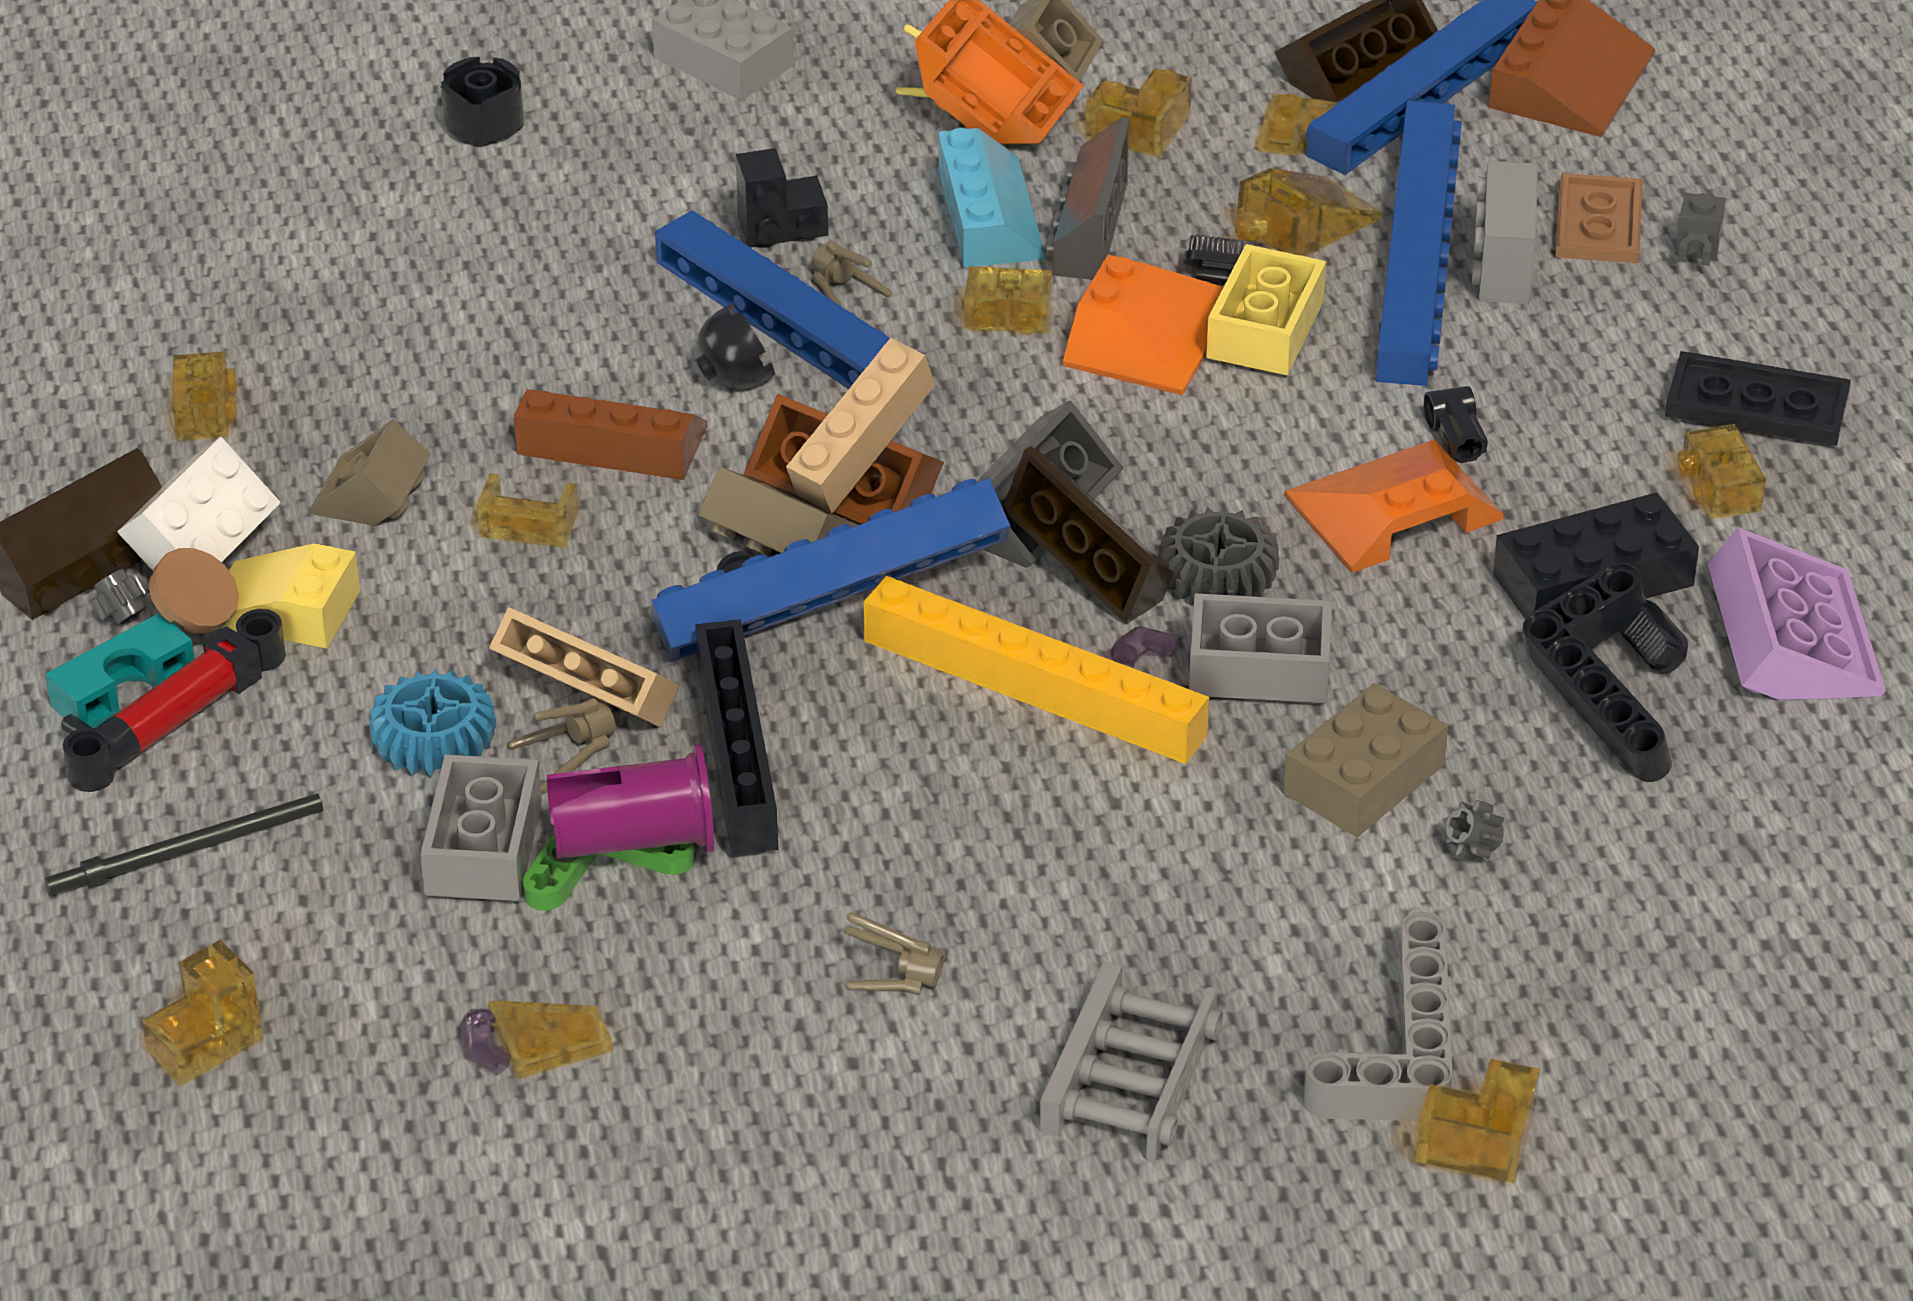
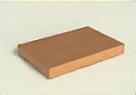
M1561 173L1555 257L1638 263L1643 179Z

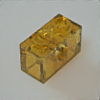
M969 266L964 296V329L1048 334L1053 299V271Z
M1735 424L1685 432L1683 451H1679L1677 457L1678 468L1683 477L1688 476L1693 485V494L1696 502L1704 505L1710 518L1717 519L1761 511L1766 478Z

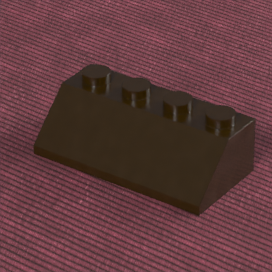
M1370 0L1276 50L1274 53L1293 87L1328 109H1331L1339 101L1344 100L1358 90L1364 83H1368L1383 72L1389 65H1393L1408 54L1410 50L1429 39L1438 29L1423 0Z
M1032 446L1026 448L1002 507L1003 510L1125 624H1128L1162 602L1174 572L1049 457Z
M136 448L0 521L1 595L31 620L56 609L61 604L84 591L94 588L95 584L120 569L126 570L142 560L117 532L162 488L142 451Z

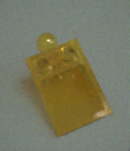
M1269 168L1240 181L1234 230L1236 236L1241 241L1251 240L1252 242H1259L1263 240L1278 251L1302 256L1381 220L1382 212L1326 176Z

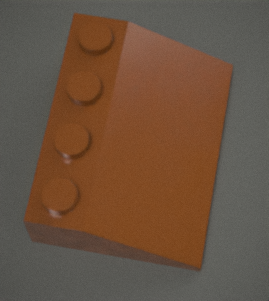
M1538 0L1492 70L1489 108L1603 137L1655 54V48L1589 0Z

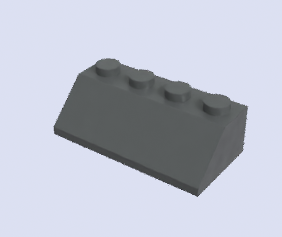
M1121 117L1080 146L1076 162H1069L1067 186L1062 187L1060 210H1056L1054 216V235L1048 236L1046 259L1053 260V276L1093 280L1107 255H1109L1128 185L1130 118Z
M1070 400L1039 417L977 482L990 478L1003 507L1023 452L1029 446L1049 457L1094 499L1119 474L1123 466ZM1005 512L1010 524L1007 540L982 550L1027 568L1046 549Z

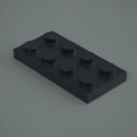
M1680 351L1666 402L1665 416L1837 446L1849 397L1851 379Z

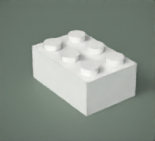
M219 437L196 454L117 532L152 570H154L166 553L178 548H196L213 555L222 562L281 502L222 437Z

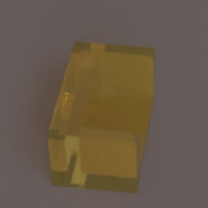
M495 473L489 474L477 502L479 537L565 548L579 515L576 484H566L559 503L501 496L500 475Z

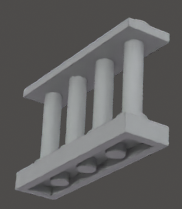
M1104 961L1041 1097L1040 1132L1060 1137L1067 1119L1075 1121L1077 1117L1147 1135L1146 1160L1156 1162L1163 1144L1171 1146L1174 1141L1178 1127L1177 1111L1208 1039L1216 1040L1219 1035L1223 1012L1216 1010L1217 989L1207 987L1198 1010L1128 993V988L1122 986L1123 966ZM1125 1012L1188 1028L1189 1031L1182 1045L1114 1028L1111 1021L1114 1015L1121 1017ZM1108 1047L1175 1064L1167 1080L1100 1063L1096 1054L1099 1049L1106 1051ZM1092 1082H1097L1159 1098L1153 1115L1084 1098L1080 1090L1083 1084L1090 1086Z

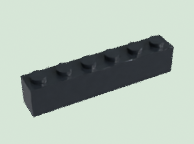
M741 619L695 624L697 666L731 855L779 850L777 807Z

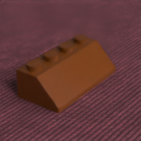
M526 389L514 414L517 455L679 480L685 479L708 426L707 420L695 414Z
M777 393L744 474L797 496L786 466L828 414ZM891 440L834 512L863 524L868 522V518L881 510L893 509V512L908 508L910 503L916 498L932 493L944 462Z

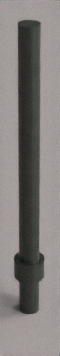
M316 793L101 860L100 856L80 861V867L44 877L45 885L50 896L83 885H87L88 889L108 883L107 878L322 812V801L319 794Z

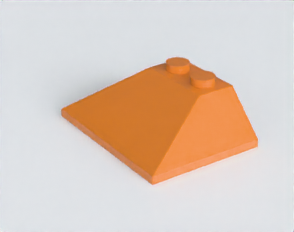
M948 0L914 41L925 94L932 98L939 108L949 112L965 125L966 129L979 128L1000 144L1040 143L1084 87L1083 84L980 0Z
M1107 255L1078 303L1063 358V366L1183 395L1207 354L1208 317L1224 287L1153 265L1133 261L1126 257Z
M1435 439L1284 491V497L1351 573L1390 560L1391 536L1393 533L1447 514L1455 520L1465 533L1501 521L1504 518V514Z

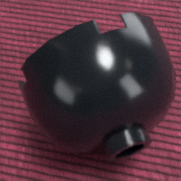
M733 303L717 311L705 321L699 331L697 340L701 356L696 358L695 361L708 381L716 378L726 388L744 390L759 385L775 375L772 363L763 366L759 356L766 351L742 313L739 311L735 314V305Z

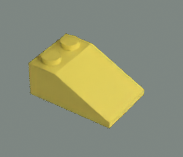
M313 543L235 561L229 572L237 585L239 593L237 610L222 628L228 626L232 630H236L237 620L244 613L255 609H268L280 616L284 640L327 649L360 592L356 551Z

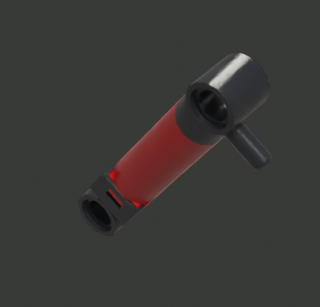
M255 609L244 613L237 620V632L225 626L203 641V654L96 728H92L73 714L65 716L61 721V729L69 735L64 739L63 750L69 783L73 788L83 792H94L108 787L114 780L115 771L230 690L240 694L262 679L261 672L279 667L286 657L280 616L268 609Z

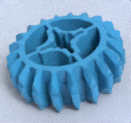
M436 668L431 674L422 675L416 670L415 676L411 679L399 676L397 685H385L383 695L375 697V704L373 709H371V716L369 717L372 742L375 744V750H379L383 761H391L395 770L407 766L411 775L416 774L420 769H425L430 777L436 769H441L444 755L482 757L483 750L491 748V741L495 735L494 729H496L494 704L491 701L490 695H487L484 691L483 684H474L470 675L458 678L454 670H451L446 675L439 674Z

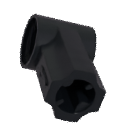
M1470 386L1430 391L1424 394L1425 419L1430 430H1439L1451 457L1460 460V463L1476 461L1481 454L1487 452L1488 439L1477 419L1475 397Z

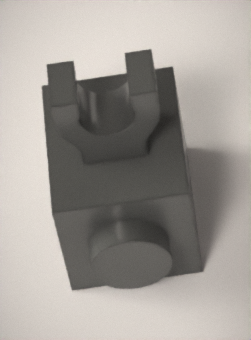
M1705 193L1684 194L1675 255L1678 256L1679 262H1686V257L1702 259L1701 265L1709 266L1710 260L1716 261L1722 235L1726 198L1714 197Z

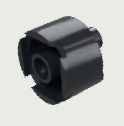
M469 57L453 63L444 71L443 81L441 82L445 127L452 135L468 141L473 147H486L492 141L508 137L523 128L524 111L520 72L511 62L493 57V63H480V57Z

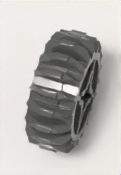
M1209 507L1202 514L1190 511L1187 519L1178 517L1175 520L1174 526L1166 527L1165 534L1161 539V545H1159L1158 558L1174 572L1168 589L1176 590L1179 599L1191 596L1193 603L1195 593L1262 597L1265 589L1272 588L1276 571L1279 570L1278 544L1276 537L1272 536L1270 532V526L1260 525L1258 517L1245 518L1243 510L1235 514L1229 513L1226 507L1221 512H1213Z

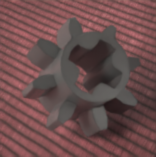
M120 569L94 585L99 595L96 596L95 600L91 601V604L101 620L113 616L116 623L120 625L147 608L142 598L150 590L140 573L128 577L124 569Z
M1476 800L1474 805L1460 802L1459 808L1454 810L1447 818L1446 833L1448 837L1445 841L1448 844L1457 846V856L1473 860L1476 855L1489 859L1491 852L1496 850L1503 842L1504 829L1502 823L1505 820L1503 817L1492 814L1494 805L1480 800Z

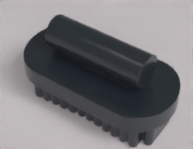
M1191 235L1189 250L1184 252L1183 262L1186 265L1197 267L1195 279L1212 284L1225 285L1245 245L1263 248V244L1261 242L1257 244L1256 241L1252 242L1251 240L1241 241L1238 239L1236 241V239L1231 240L1230 238L1221 239L1214 236L1210 238V236L1205 237L1204 235Z
M1646 599L1647 608L1641 607L1632 621L1620 631L1653 670L1660 673H1669L1677 669L1686 659L1688 641L1656 603Z

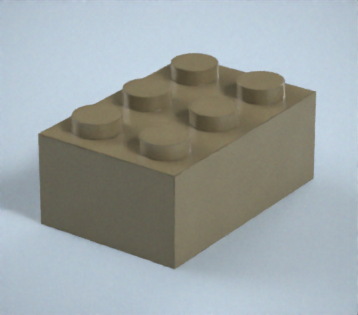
M1373 683L1286 754L1284 795L1358 838L1445 765L1448 725Z

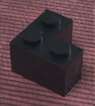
M776 148L735 154L738 220L747 246L757 247L829 236L828 203L818 176L786 180Z

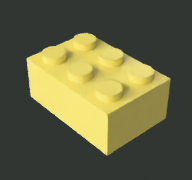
M1246 244L1208 317L1206 358L1288 376L1324 302L1326 261Z

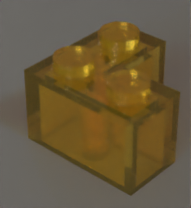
M1154 68L1140 89L1123 85L1120 82L1102 79L1086 101V139L1090 140L1121 117L1130 118L1129 150L1160 158L1190 116L1192 77L1177 74L1172 70Z
M221 939L178 962L184 997L142 1020L147 1053L179 1087L264 1040L254 972Z
M1490 1058L1480 1094L1429 1084L1418 1122L1415 1162L1515 1183L1536 1110L1540 1069Z

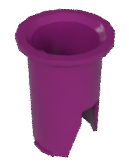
M701 744L693 745L692 753H689L682 759L546 775L551 826H554L557 859L694 842L698 846H704L705 853L714 852L710 791Z

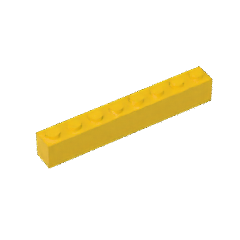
M888 576L880 582L863 602L864 642L1187 764L1208 736L1209 697Z

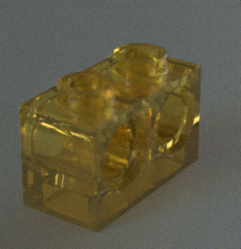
M225 351L173 355L172 410L177 441L229 437V421H237L235 395H230L237 394V377L235 368H227Z

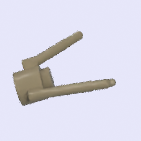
M833 240L821 245L813 254L812 267L817 272L813 275L812 280L821 287L824 295L841 306L829 283L842 284L847 282L851 276H854L886 297L892 296V291L853 264L854 262L870 267L872 264L870 259L840 247Z
M595 698L580 704L539 711L535 714V719L538 721L571 717H568L565 722L509 741L507 747L513 750L569 732L571 738L576 743L584 742L588 745L553 774L572 772L596 751L610 746L607 736L615 732V720L608 705L604 701L596 700ZM547 781L541 784L542 794L547 792Z
M850 912L847 914L849 922L866 930L846 926L845 933L864 942L901 954L898 973L906 975L905 980L848 981L845 985L846 989L907 991L920 995L923 985L936 987L943 969L944 949L932 947L930 943L910 938L856 913Z

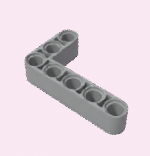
M1423 911L1414 912L1408 915L1402 922L1399 949L1402 1054L1325 1052L1312 1056L1306 1064L1303 1099L1305 1108L1311 1114L1326 1119L1435 1121L1444 1117L1448 1112L1453 1071L1446 927L1444 921L1439 916Z

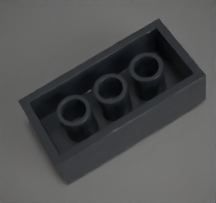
M1658 492L1497 535L1493 575L1526 619L1534 611L1615 563L1624 562L1637 568L1646 599L1692 587L1695 583L1699 545Z

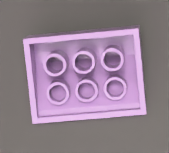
M1737 527L1707 565L1741 685L1753 693H1762L1778 700L1882 696L1886 689L1848 569Z

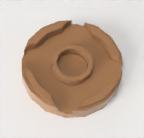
M178 548L166 553L155 566L149 581L152 602L160 614L170 623L176 621L180 625L185 626L182 630L193 634H209L222 628L237 610L239 593L235 579L227 567L213 555L196 548Z

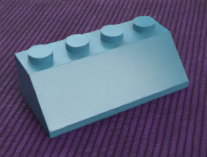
M957 128L952 131L938 132V170L964 268L1045 260V250L1019 158L979 128Z

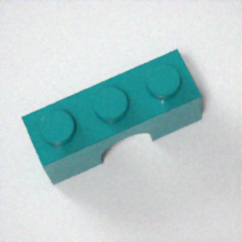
M158 613L47 672L45 676L51 707L63 718L73 714L92 728H95L120 711L116 690L117 685L127 681H142L155 687L193 661L195 658L192 639Z

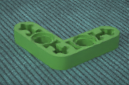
M554 832L523 877L525 902L528 906L542 911L553 910L561 906L597 854L579 856L569 862L556 860ZM694 843L603 853L602 855L664 874L676 875L688 871L694 865L695 845ZM550 875H552L553 886L548 885L551 881Z

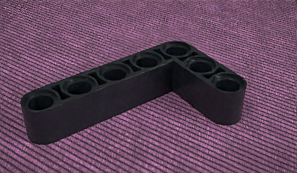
M1624 562L1615 563L1531 613L1523 623V633L1530 658L1537 668L1636 778L1645 782H1655L1664 778L1672 767L1664 730L1591 649L1626 627L1637 615L1641 607L1647 608V601L1637 568Z

